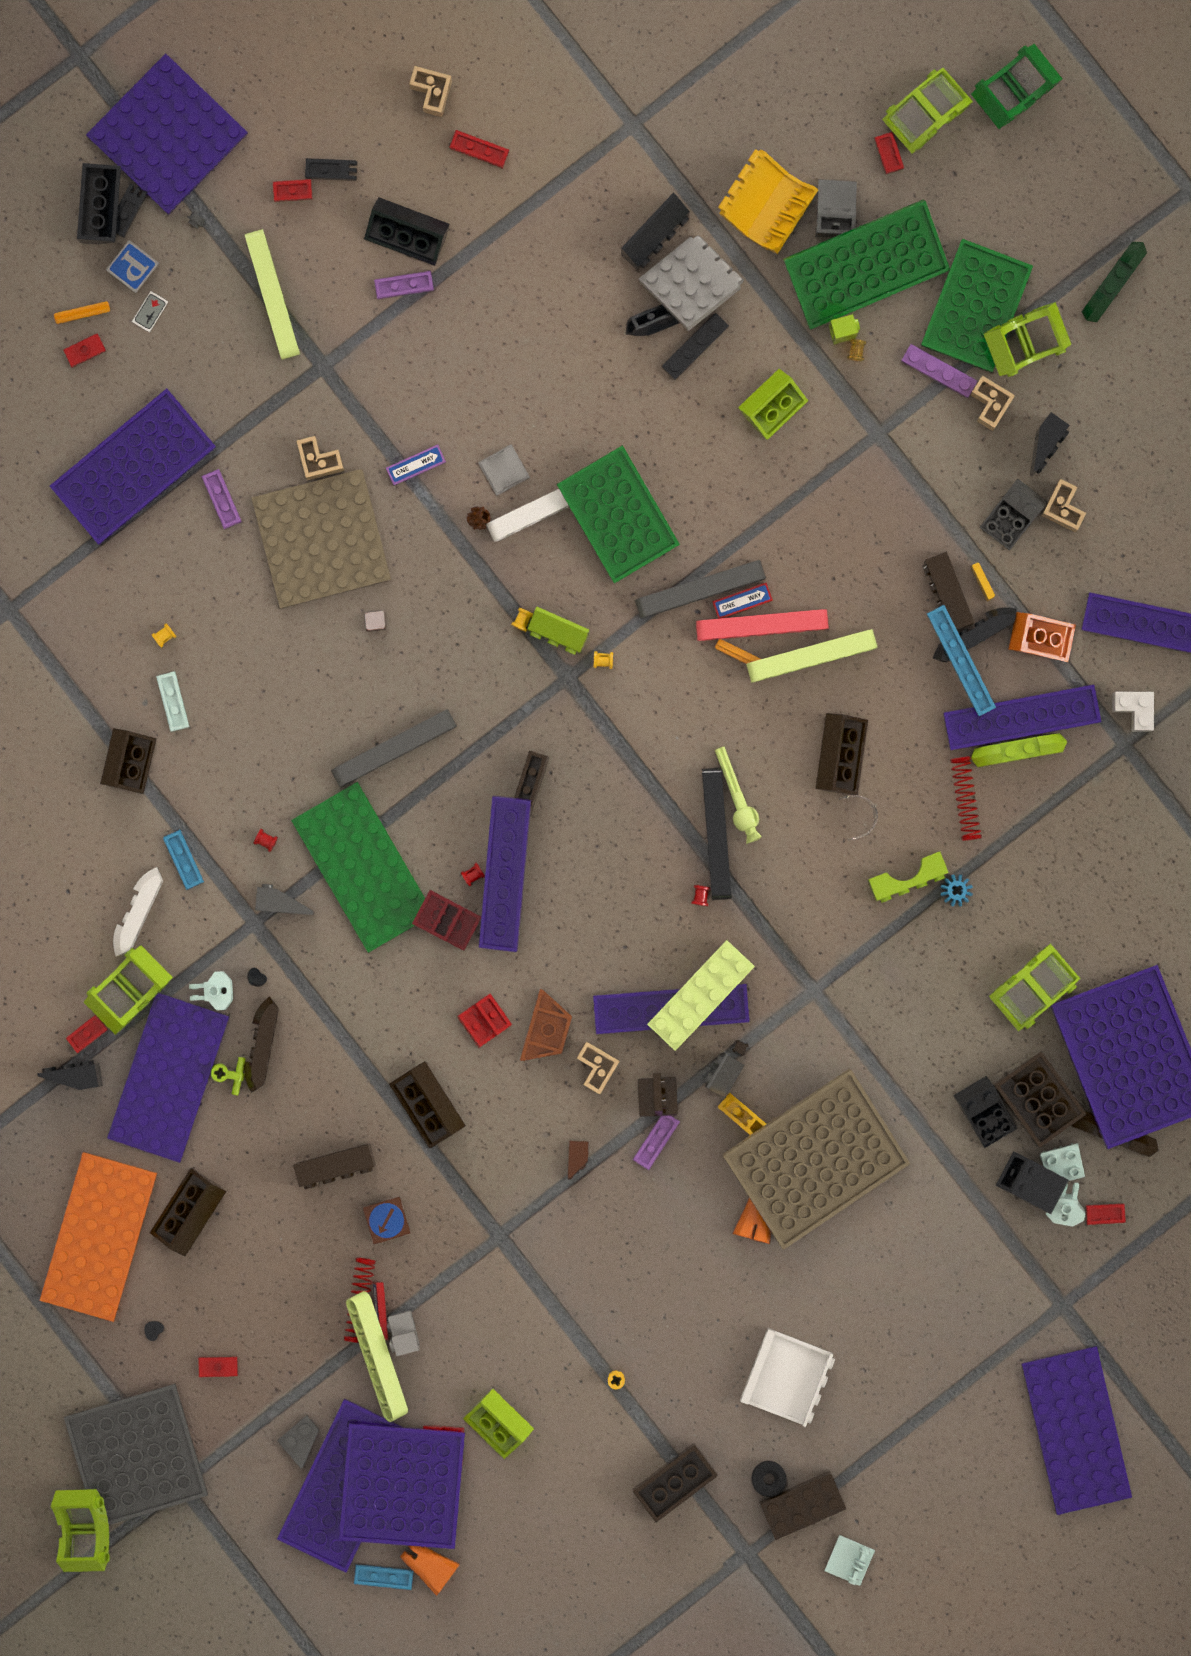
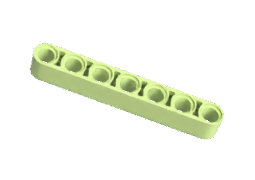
M261 229L245 234L246 242L281 359L300 355L264 231Z
M873 629L753 661L747 663L746 666L752 683L863 653L878 647Z
M363 1291L347 1299L346 1305L382 1414L388 1422H393L406 1415L408 1408L372 1299L367 1292Z

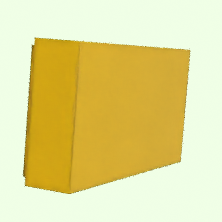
M980 563L973 564L970 568L986 601H989L995 597V594Z

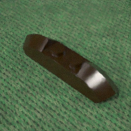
M268 997L259 1006L252 1024H257L259 1027L254 1030L253 1039L256 1040L255 1047H251L249 1056L252 1062L245 1061L244 1065L245 1079L251 1093L265 1085L279 1012L278 1006L271 997Z
M1086 1112L1084 1117L1071 1125L1074 1128L1102 1138L1094 1116L1089 1112ZM1147 1135L1120 1144L1122 1147L1148 1157L1159 1151L1157 1140Z

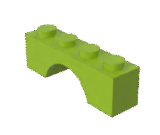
M937 852L921 859L918 873L910 880L899 881L892 878L886 872L868 879V883L875 900H880L883 903L891 900V895L898 893L901 896L909 893V888L916 886L919 889L927 886V881L934 879L935 882L946 878L944 874L949 872L941 852Z

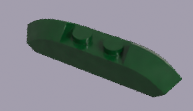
M1131 242L1081 312L1087 321L1098 322L1147 254L1144 242Z

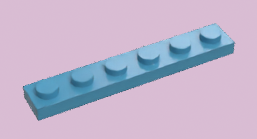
M945 605L926 613L977 715L981 716L996 708Z

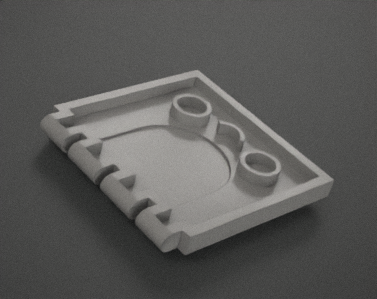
M699 235L694 239L689 237L639 278V282L688 331L741 289L740 285L744 281L736 271H732L733 269L722 258L720 259V256L710 246L707 247L708 244Z

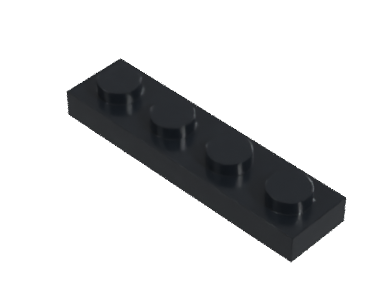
M717 313L713 314L662 365V368L676 380L729 325Z

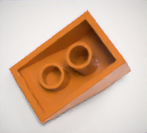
M1016 612L1008 650L1068 662L1076 625L1029 613Z

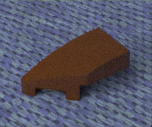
M569 1141L568 1180H571L577 1172L586 1167V1163H588V1141Z

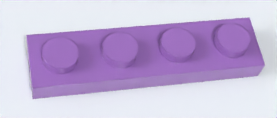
M910 344L901 360L904 364L966 398L969 397L977 383V380Z

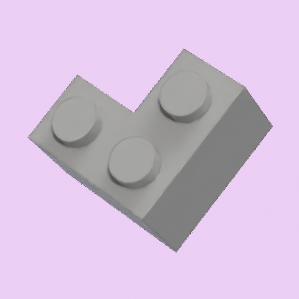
M411 1310L389 1315L387 1331L392 1332V1339L389 1341L392 1353L395 1352L396 1356L419 1351L420 1343Z

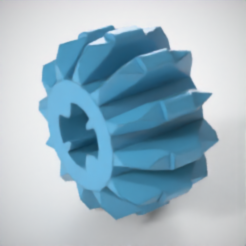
M954 874L951 875L952 882L945 878L944 881L948 886H940V888L946 889V892H942L940 895L948 896L944 902L947 903L952 899L951 906H954L957 900L959 907L962 906L961 899L968 903L969 900L965 895H973V893L967 892V889H971L973 886L965 885L969 879L966 878L961 882L962 875H959L956 881ZM953 886H954V887H958V886H959V887L961 888V890H959V891L961 892L960 895H959V894L953 895V893H952V891H954V890H952V887H953Z

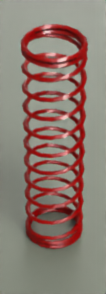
M960 757L950 760V763H965L951 769L953 771H965L952 776L956 779H964L955 782L953 785L968 786L955 790L957 794H967L956 798V801H970L957 806L959 809H970L960 812L958 816H973L959 821L960 824H973L960 829V831L973 832L963 835L961 837L962 841L982 838L981 834L973 835L980 833L981 830H963L980 824L979 822H963L979 817L976 814L962 815L963 813L977 810V807H960L977 801L976 799H960L974 795L975 792H958L974 787V784H958L971 780L973 777H955L972 771V769H955L971 764V757Z
M355 1258L356 1262L369 1265L371 1268L355 1267L354 1269L371 1275H353V1277L371 1283L351 1284L368 1289L365 1292H371L370 1288L362 1285H370L373 1282L362 1277L374 1276L373 1273L365 1270L374 1269L375 1266L373 1265L376 1264V1261L366 1258ZM351 1290L350 1292H351V1293H355V1294H359V1293H361V1292H363V1291ZM344 1329L345 1331L355 1333L354 1329ZM343 1337L344 1341L359 1343L357 1337Z

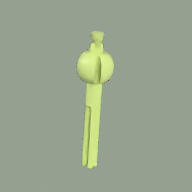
M725 747L716 749L715 753L737 810L733 815V824L738 830L745 831L747 835L746 844L758 841L762 837L755 828L759 824V814L756 809L747 806Z

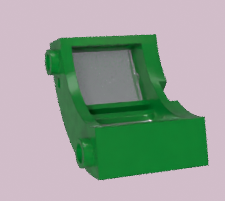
M1035 43L1029 47L1023 46L1017 52L1018 56L986 81L984 79L980 80L975 85L976 89L971 93L998 129H1001L1013 121L1016 116L1029 109L1044 94L1046 95L1062 80V77Z

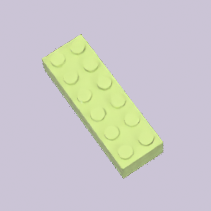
M726 940L647 1025L676 1051L755 966Z

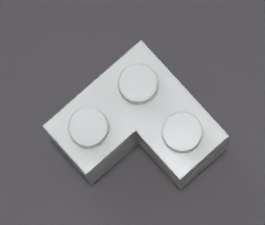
M1114 692L1112 695V712L1132 713L1131 732H1151L1154 730V692Z

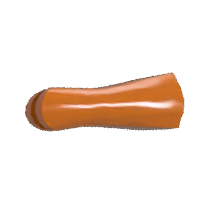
M749 1198L733 1234L770 1244L771 1231Z
M408 1546L418 1557L415 1558L409 1552L404 1551L400 1558L437 1596L460 1564L428 1547Z

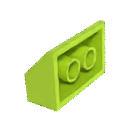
M778 369L738 409L755 429L768 440L808 402V399L793 379L781 369Z
M536 607L528 627V631L531 632L530 636L539 640L541 637L548 639V644L558 647V645L566 647L565 651L573 655L576 652L581 653L589 635V629L539 607Z
M494 1389L488 1392L463 1418L503 1459L520 1446L534 1430Z

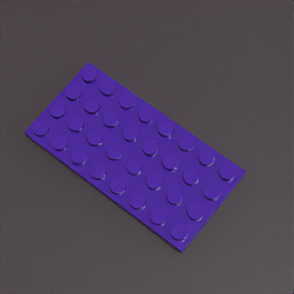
M166 388L52 483L50 488L97 544L100 545L212 452L216 446Z
M158 993L149 1012L107 1139L181 1163L230 1016Z
M1097 1346L1021 1363L1056 1514L1060 1515L1132 1498Z
M344 1398L277 1540L347 1573L361 1543L339 1540L349 1423L403 1426L395 1422H388L384 1417Z

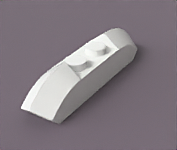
M157 867L144 874L136 883L134 890L139 893L138 895L135 894L132 898L130 905L133 907L130 913L126 912L123 918L124 926L117 924L115 928L113 946L116 956L125 954L133 948L163 883Z

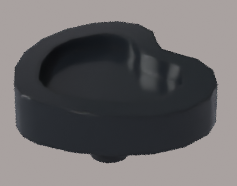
M255 967L251 968L247 973L248 981L252 986L260 987L267 981V977Z
M158 1321L148 1322L144 1329L147 1339L150 1341L157 1340L158 1335L164 1331V1325Z

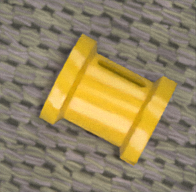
M519 607V613L511 625L527 632L528 629L526 627L533 613Z
M167 623L157 633L151 634L161 648L171 638L177 637Z
M594 651L593 668L599 666L613 669V652L606 654Z
M617 1370L609 1373L608 1385L612 1389L622 1388L625 1383L623 1373ZM614 1375L621 1377L619 1380L620 1384L611 1382Z

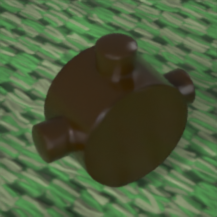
M736 1040L732 1051L744 1056L746 1047H749L748 1043L744 1044L740 1040Z

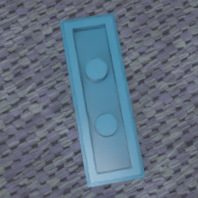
M181 830L163 837L186 890L203 883L202 875Z
M356 1564L354 1584L412 1590L414 1571L411 1569Z

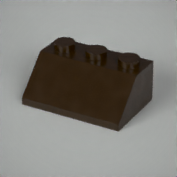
M113 728L100 784L144 794L157 738Z

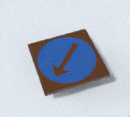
M400 1196L363 1207L373 1244L411 1234Z

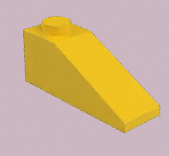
M731 1093L718 1106L722 1112L749 1135L766 1125L762 1119Z

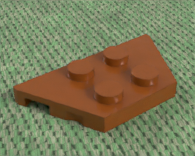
M540 989L521 1054V1061L562 1054L572 1016L542 989Z

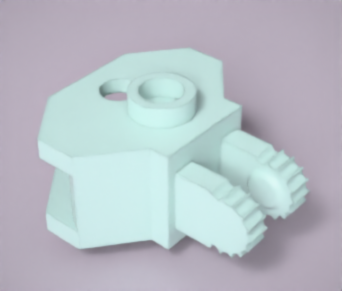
M224 971L214 972L208 982H204V984H189V989L204 988V996L192 995L190 996V1001H209L216 1010H226L233 1001L232 980ZM223 987L227 989L225 994L222 993Z
M1074 1183L1072 1194L1066 1193L1067 1184L1052 1214L1046 1212V1215L1053 1223L1073 1227L1084 1221L1085 1211L1077 1199L1079 1183Z

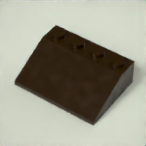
M1042 1051L993 1084L1038 1148H1041L1086 1115L1084 1109Z

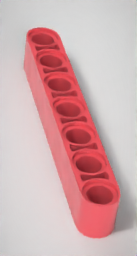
M827 609L696 621L697 641L829 629Z

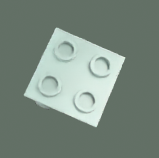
M1071 1143V1145L1065 1147L1060 1146L1057 1149L1043 1151L1040 1154L1043 1167L1069 1181L1085 1177L1078 1143Z
M839 1535L824 1571L845 1579L853 1585L860 1586L875 1550Z

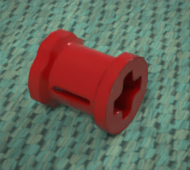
M260 829L253 844H259L267 848L268 852H271L278 837H272L266 834L263 829Z
M477 862L466 872H461L469 887L479 878H485Z
M694 885L695 894L691 904L708 907L707 898L711 887Z

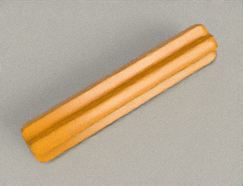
M105 301L55 313L54 319L57 324L107 313L110 312V305Z
M719 639L715 646V649L745 664L761 659L722 639Z

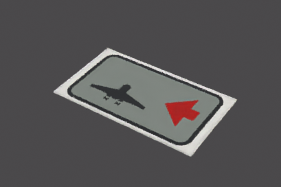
M150 291L132 322L150 332L168 301Z

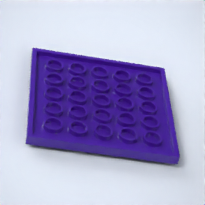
M165 53L86 136L117 166H121V170L143 191H147V195L169 215L237 146L248 132Z
M349 1423L339 1540L455 1549L465 1432Z

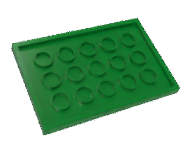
M962 239L921 346L992 373L995 363L984 333L1014 318L1033 265Z
M623 445L556 484L613 583L620 581L680 545Z

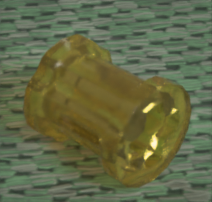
M850 339V355L847 356V359L864 361L863 350L867 342L859 339Z

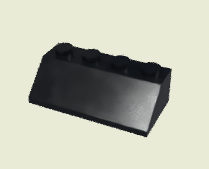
M83 163L77 240L79 243L98 245L115 243L121 166Z
M674 192L621 248V256L636 270L640 267L644 269L651 261L649 258L652 254L655 253L657 255L664 247L662 244L666 240L670 241L677 233L675 230L679 226L683 227L690 219L688 217L690 211Z
M378 197L372 208L364 239L435 266L450 224Z

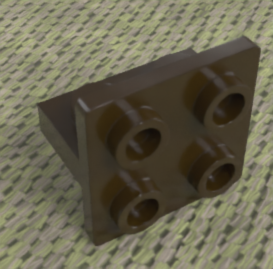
M653 1073V1078L638 1079L640 1117L678 1115L676 1077L661 1078V1073Z

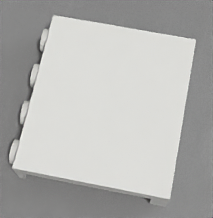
M767 1328L740 1401L806 1427L807 1423L810 1424L813 1419L814 1413L812 1409L814 1405L817 1406L820 1401V1388H824L827 1383L828 1377L825 1376L827 1370L833 1367L835 1361L832 1358L833 1353Z

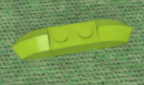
M1060 733L989 745L975 748L971 759L977 767H984L1056 754L1064 751L1067 740Z

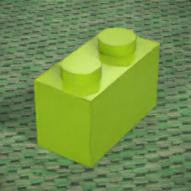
M853 314L830 321L829 330L833 345L856 339L860 325L858 319H854Z

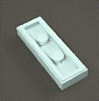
M176 672L156 676L170 732L189 728Z

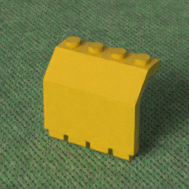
M755 149L748 159L750 165L745 164L737 176L740 181L735 180L727 192L730 197L725 196L718 206L721 210L719 214L742 235L764 249L778 254L818 192V189L789 174L765 151Z

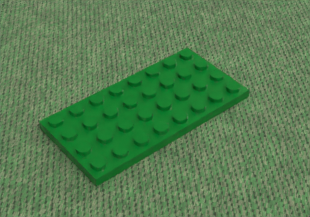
M924 199L783 259L810 330L950 271L926 200Z
M358 782L291 820L368 953L415 926L412 923L425 897Z

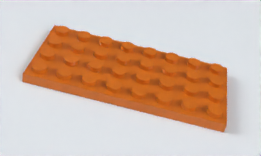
M82 1153L40 1301L108 1321H115L157 1177L156 1172L90 1153Z

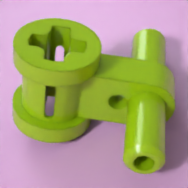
M238 1057L236 1071L228 1070L221 1063L215 1064L211 1069V1076L217 1082H223L226 1079L234 1080L232 1095H239L241 1081H244L245 1076L243 1071L246 1058ZM219 1068H222V1071L225 1072V1074L221 1075L220 1078H218L217 1074L214 1072L218 1071Z

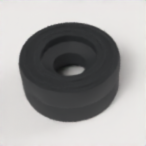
M761 1462L752 1472L751 1480L753 1487L762 1496H777L786 1486V1473L776 1462ZM766 1474H772L775 1477L772 1484H766L763 1481Z

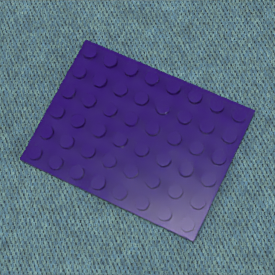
M1158 965L1050 1006L1106 1149L1191 1118V1048Z

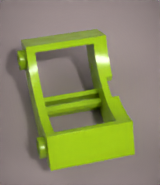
M1056 302L1033 309L1025 314V317L1022 314L1007 320L1001 326L997 325L984 333L999 376L1007 374L1010 377L1019 373V369L1036 360L1054 353L1057 356L1066 352V348L1071 345ZM1048 316L1058 345L1036 353L1025 324ZM1014 329L1026 357L1016 364L1005 338V334Z

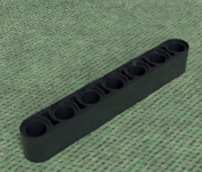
M721 767L702 769L712 901L732 899Z

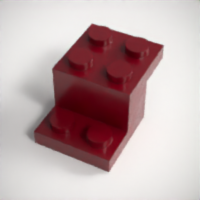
M429 890L412 924L465 951L481 920V916Z

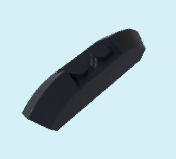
M661 304L630 317L626 323V335H652L680 322Z
M997 608L985 613L987 621L982 619L974 624V629L968 631L966 628L961 631L959 635L966 649L973 648L1012 625L1015 621L1017 609ZM940 643L933 655V659L947 663L950 660Z

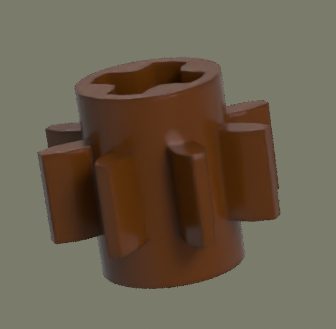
M484 506L471 508V513H467L468 524L473 527V530L487 528L486 524L491 519L488 510Z

